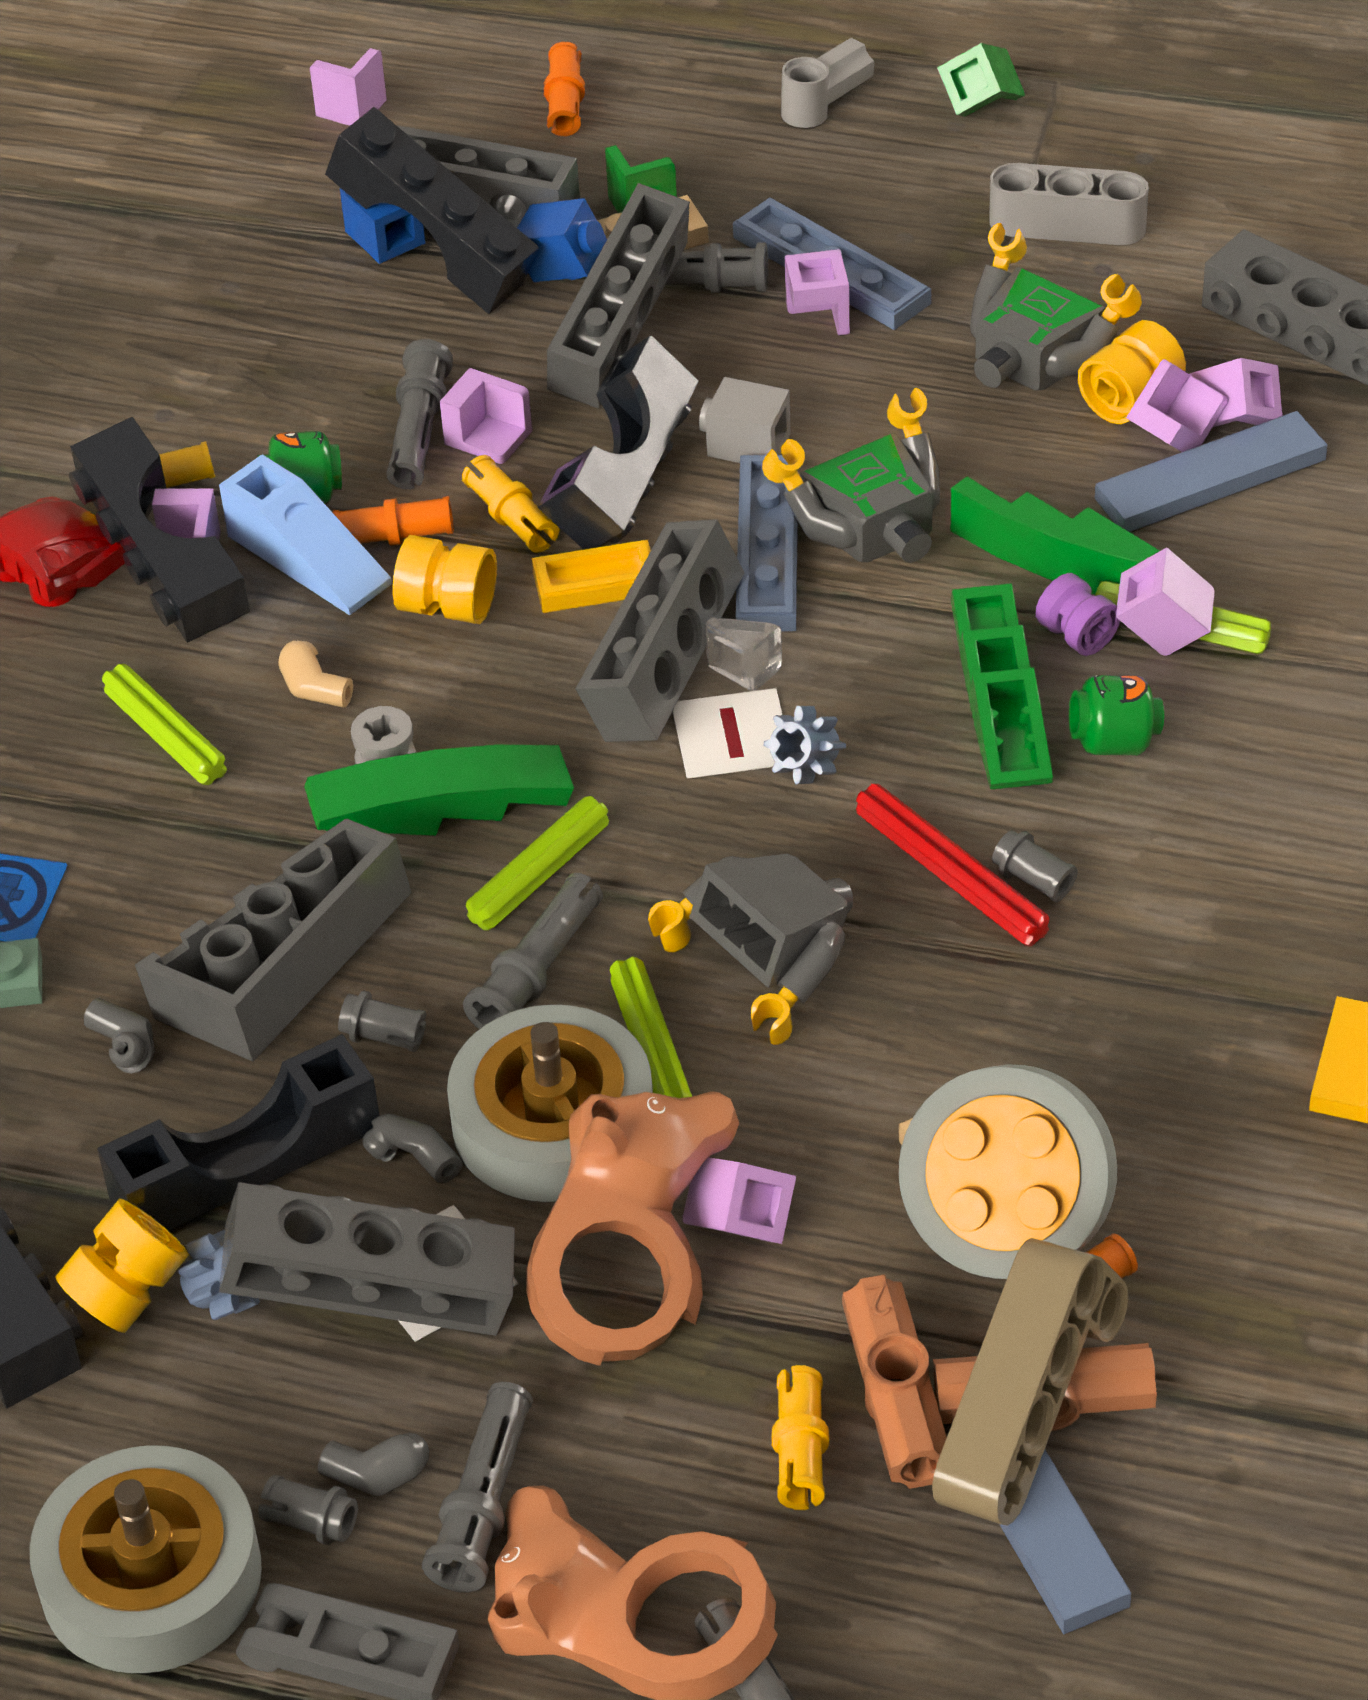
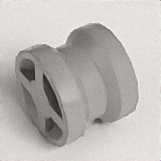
M392 706L370 708L360 713L352 722L350 732L356 749L354 756L355 764L416 753L412 742V722L410 717L398 708Z

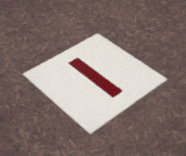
M776 688L677 701L673 709V715L687 779L773 767L775 761L772 758L770 749L763 746L764 741L771 738L773 731L777 727L773 717L775 715H782Z

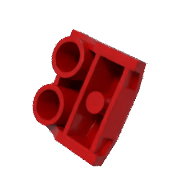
M53 496L40 498L36 502L11 510L0 517V581L23 582L27 584L32 600L41 606L55 607L63 605L76 595L78 588L97 586L125 564L123 553L126 551L119 542L111 545L102 533L96 515L72 501Z

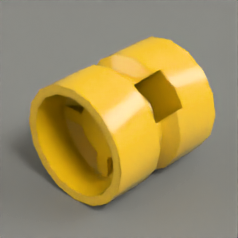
M1141 320L1134 323L1117 336L1110 345L1103 347L1082 363L1078 370V385L1081 394L1088 406L1102 419L1109 423L1120 425L1129 422L1130 420L1126 418L1163 359L1186 371V360L1183 350L1176 338L1165 327L1156 322Z
M409 535L399 550L395 564L393 600L396 609L433 616L441 608L446 619L481 624L487 617L495 592L497 560L494 550L457 543L449 551L448 546H443L441 540Z
M119 1199L93 1230L97 1243L94 1246L81 1245L55 1277L64 1291L92 1316L112 1329L126 1333L151 1302L148 1288L150 1286L163 1287L189 1254L178 1239L150 1215L130 1202Z

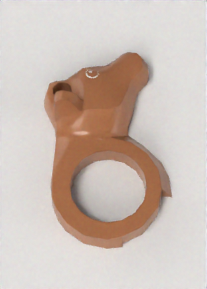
M711 1091L686 1098H675L650 1092L622 1097L591 1094L570 1115L571 1163L563 1188L534 1240L526 1268V1293L531 1312L549 1340L578 1360L601 1366L602 1362L634 1360L664 1344L681 1319L696 1325L703 1297L701 1269L686 1235L671 1211L674 1202L687 1188L707 1158L726 1149L733 1142L739 1121L730 1098L719 1092ZM613 1231L632 1236L646 1246L661 1267L664 1283L662 1302L657 1313L636 1327L615 1330L594 1325L578 1314L563 1293L559 1273L563 1254L570 1244L589 1233Z
M544 1485L527 1486L517 1490L509 1500L505 1512L508 1528L507 1543L495 1563V1601L488 1614V1622L493 1637L505 1654L515 1656L557 1655L569 1658L610 1678L635 1694L655 1700L711 1699L743 1683L769 1655L778 1636L774 1629L776 1601L755 1557L745 1549L748 1544L747 1542L703 1531L670 1535L638 1551L628 1561H625L593 1533L571 1518L568 1507L554 1489ZM698 1571L713 1572L727 1576L742 1587V1606L733 1626L716 1643L696 1653L669 1656L650 1651L635 1639L636 1619L644 1601L662 1583L680 1574Z

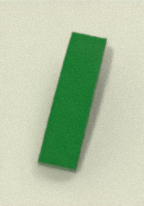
M968 476L951 488L950 532L1004 561L1051 581L1062 574H1076L1089 584L1092 594L1096 593L1099 584L1103 581L1120 584L1121 573L1160 551L1089 507L1074 518H1070L1029 492L1024 493L1014 502L1010 503Z
M1012 583L952 589L951 606L961 663L990 790L1052 783L1053 774L1034 667L1030 668L1023 625H1019Z
M497 744L435 749L370 760L309 776L304 785L317 830L329 831L344 819H349L382 833L436 836L443 818L502 821L508 803L567 806L574 790L559 745Z

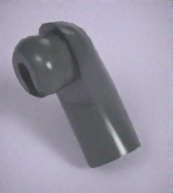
M96 998L89 1004L84 1015V1025L86 1028L112 1039L113 1049H109V1057L116 1064L117 1068L125 1073L132 1074L148 1067L155 1055L152 1025L149 1020L144 1016L102 998Z
M387 1113L372 1120L371 1122L374 1127L363 1136L364 1148L376 1159H381L383 1162L390 1161L400 1148L413 1154L437 1183L449 1182L458 1175L463 1166V1161L436 1129L427 1123Z
M410 1432L392 1436L365 1452L333 1440L322 1451L318 1463V1473L372 1496H382L417 1477L422 1472L423 1467L427 1465L430 1450L427 1442L421 1436Z

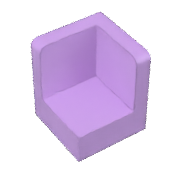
M370 48L351 69L316 60L310 67L315 112L318 117L350 126L373 107L379 109L387 100L382 55L379 50Z
M840 249L786 255L785 284L788 312L796 314L831 309L838 335L849 334V282Z
M1239 358L1189 374L1223 394L1228 399L1225 408L1213 427L1233 421L1259 425L1282 416L1278 365Z
M1163 359L1126 418L1179 451L1184 452L1202 445L1225 408L1228 399L1176 365Z
M469 368L440 400L444 444L476 456L488 455L495 463H505L532 432L529 391L526 387Z
M155 489L152 507L158 529L173 536L183 538L216 536L219 541L221 531L213 489Z
M1166 547L1121 573L1116 618L1158 653L1167 656L1211 632L1214 588Z
M707 1158L690 1182L683 1222L693 1226L782 1244L796 1176L740 1162Z

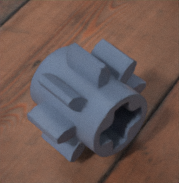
M797 706L794 717L790 715H775L773 720L777 727L773 731L771 738L764 741L763 746L770 749L772 758L775 761L772 771L774 773L793 771L795 784L813 783L815 773L819 775L835 774L837 771L832 762L836 759L839 750L846 748V743L839 740V736L834 729L838 719L835 716L816 719L817 712L815 706Z
M225 1230L214 1235L209 1233L189 1242L186 1247L192 1259L188 1260L183 1267L178 1269L181 1287L189 1303L203 1309L210 1308L212 1320H218L232 1313L237 1314L258 1305L260 1302L259 1298L219 1292Z

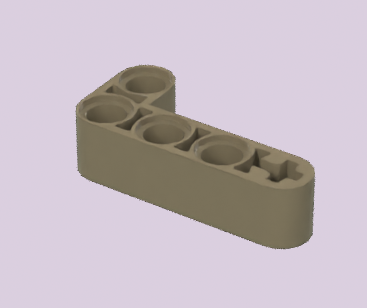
M1035 1238L1026 1240L1020 1247L936 1465L932 1491L933 1498L937 1504L1006 1526L1014 1522L1020 1514L1086 1337L1109 1342L1117 1335L1125 1318L1128 1305L1127 1285L1101 1257Z

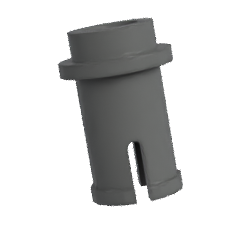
M1013 830L1008 831L998 842L992 856V862L999 866V874L1005 878L1016 876L1049 896V899L1054 902H1060L1069 893L1078 874L1076 866L1066 863L1034 843V836L1027 831L1019 834Z
M364 990L361 991L359 996L353 994L346 996L340 1011L338 1030L339 1032L349 1034L351 1042L358 1043L362 1038L416 1052L424 1035L426 1021L424 1020L427 1013L420 1009L414 1010L373 1000L371 992Z
M273 1475L265 1484L260 1498L274 1502L272 1506L260 1504L258 1509L259 1517L262 1521L276 1522L316 1534V1539L319 1543L330 1545L335 1540L344 1542L349 1538L357 1519L358 1504L356 1499L347 1497V1492L344 1488L334 1486L329 1491H324L286 1480L279 1475Z

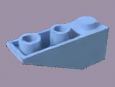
M263 454L219 484L228 537L348 615L354 613L392 584L389 574L301 478Z

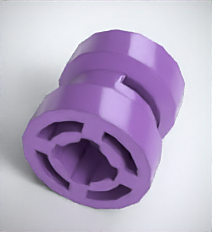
M1073 573L1062 574L1053 580L1040 596L1036 606V619L1053 633L1063 632L1066 643L1084 656L1095 654L1104 648L1116 633L1120 620L1116 618L1117 605L1105 596L1092 595V589L1089 584Z

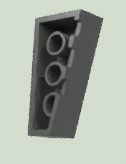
M344 819L282 862L283 874L276 879L257 886L252 883L233 896L235 907L209 925L200 919L181 932L180 936L183 943L162 958L155 952H152L135 964L154 1019L253 1062L412 893L396 838L349 819Z

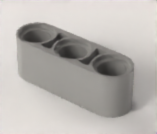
M1007 163L994 169L990 175L989 223L991 227L997 223H1002L1005 229V236L1015 237L1017 230L1020 229L1024 238L1130 245L1141 240L1146 233L1148 182L1142 176L1128 171Z

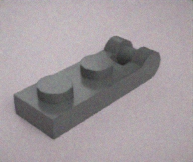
M273 1583L264 1587L256 1605L259 1619L255 1627L245 1630L237 1647L236 1654L244 1664L259 1671L272 1672L279 1668L396 1700H438L460 1644L456 1629ZM297 1624L302 1625L298 1637L285 1634L287 1628L294 1627Z

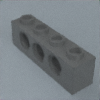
M397 125L516 228L532 204L580 199L576 157Z
M640 183L637 184L547 349V390L599 409L601 402L596 394L614 359L632 348L688 243L690 201Z
M1245 229L1205 262L1202 307L1368 385V286Z
M718 519L667 522L575 688L605 742L654 741L658 739L745 572Z
M239 1182L225 1223L219 1292L496 1336L513 1297L515 1227L491 1224L475 1218L460 1219L424 1213L409 1207L393 1208L356 1202L342 1196L326 1197L283 1190L274 1185H252Z

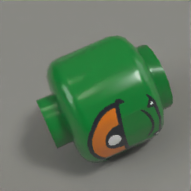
M288 432L274 434L271 437L268 454L263 455L301 478L325 505L331 501L333 490H342L339 444H330L323 432Z
M1090 676L1086 679L1081 690H1074L1071 694L1069 703L1070 734L1072 739H1080L1084 750L1088 754L1141 755L1149 746L1152 735H1160L1163 730V701L1160 697H1153L1151 688L1143 677Z

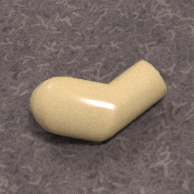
M291 641L287 643L281 650L278 663L290 692L297 698L346 708L352 697L353 680L347 677L323 673L316 657L319 653L312 643L307 641Z

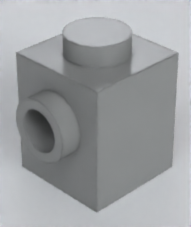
M724 377L714 397H707L700 412L699 428L700 431L706 432L707 456L740 463V455H767L771 449L777 455H780L781 446L791 434L790 390Z

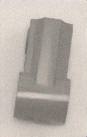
M849 38L817 59L813 57H798L787 61L782 68V119L787 124L800 128H810L822 124L827 119L828 104L873 77L874 60L867 53L865 44Z

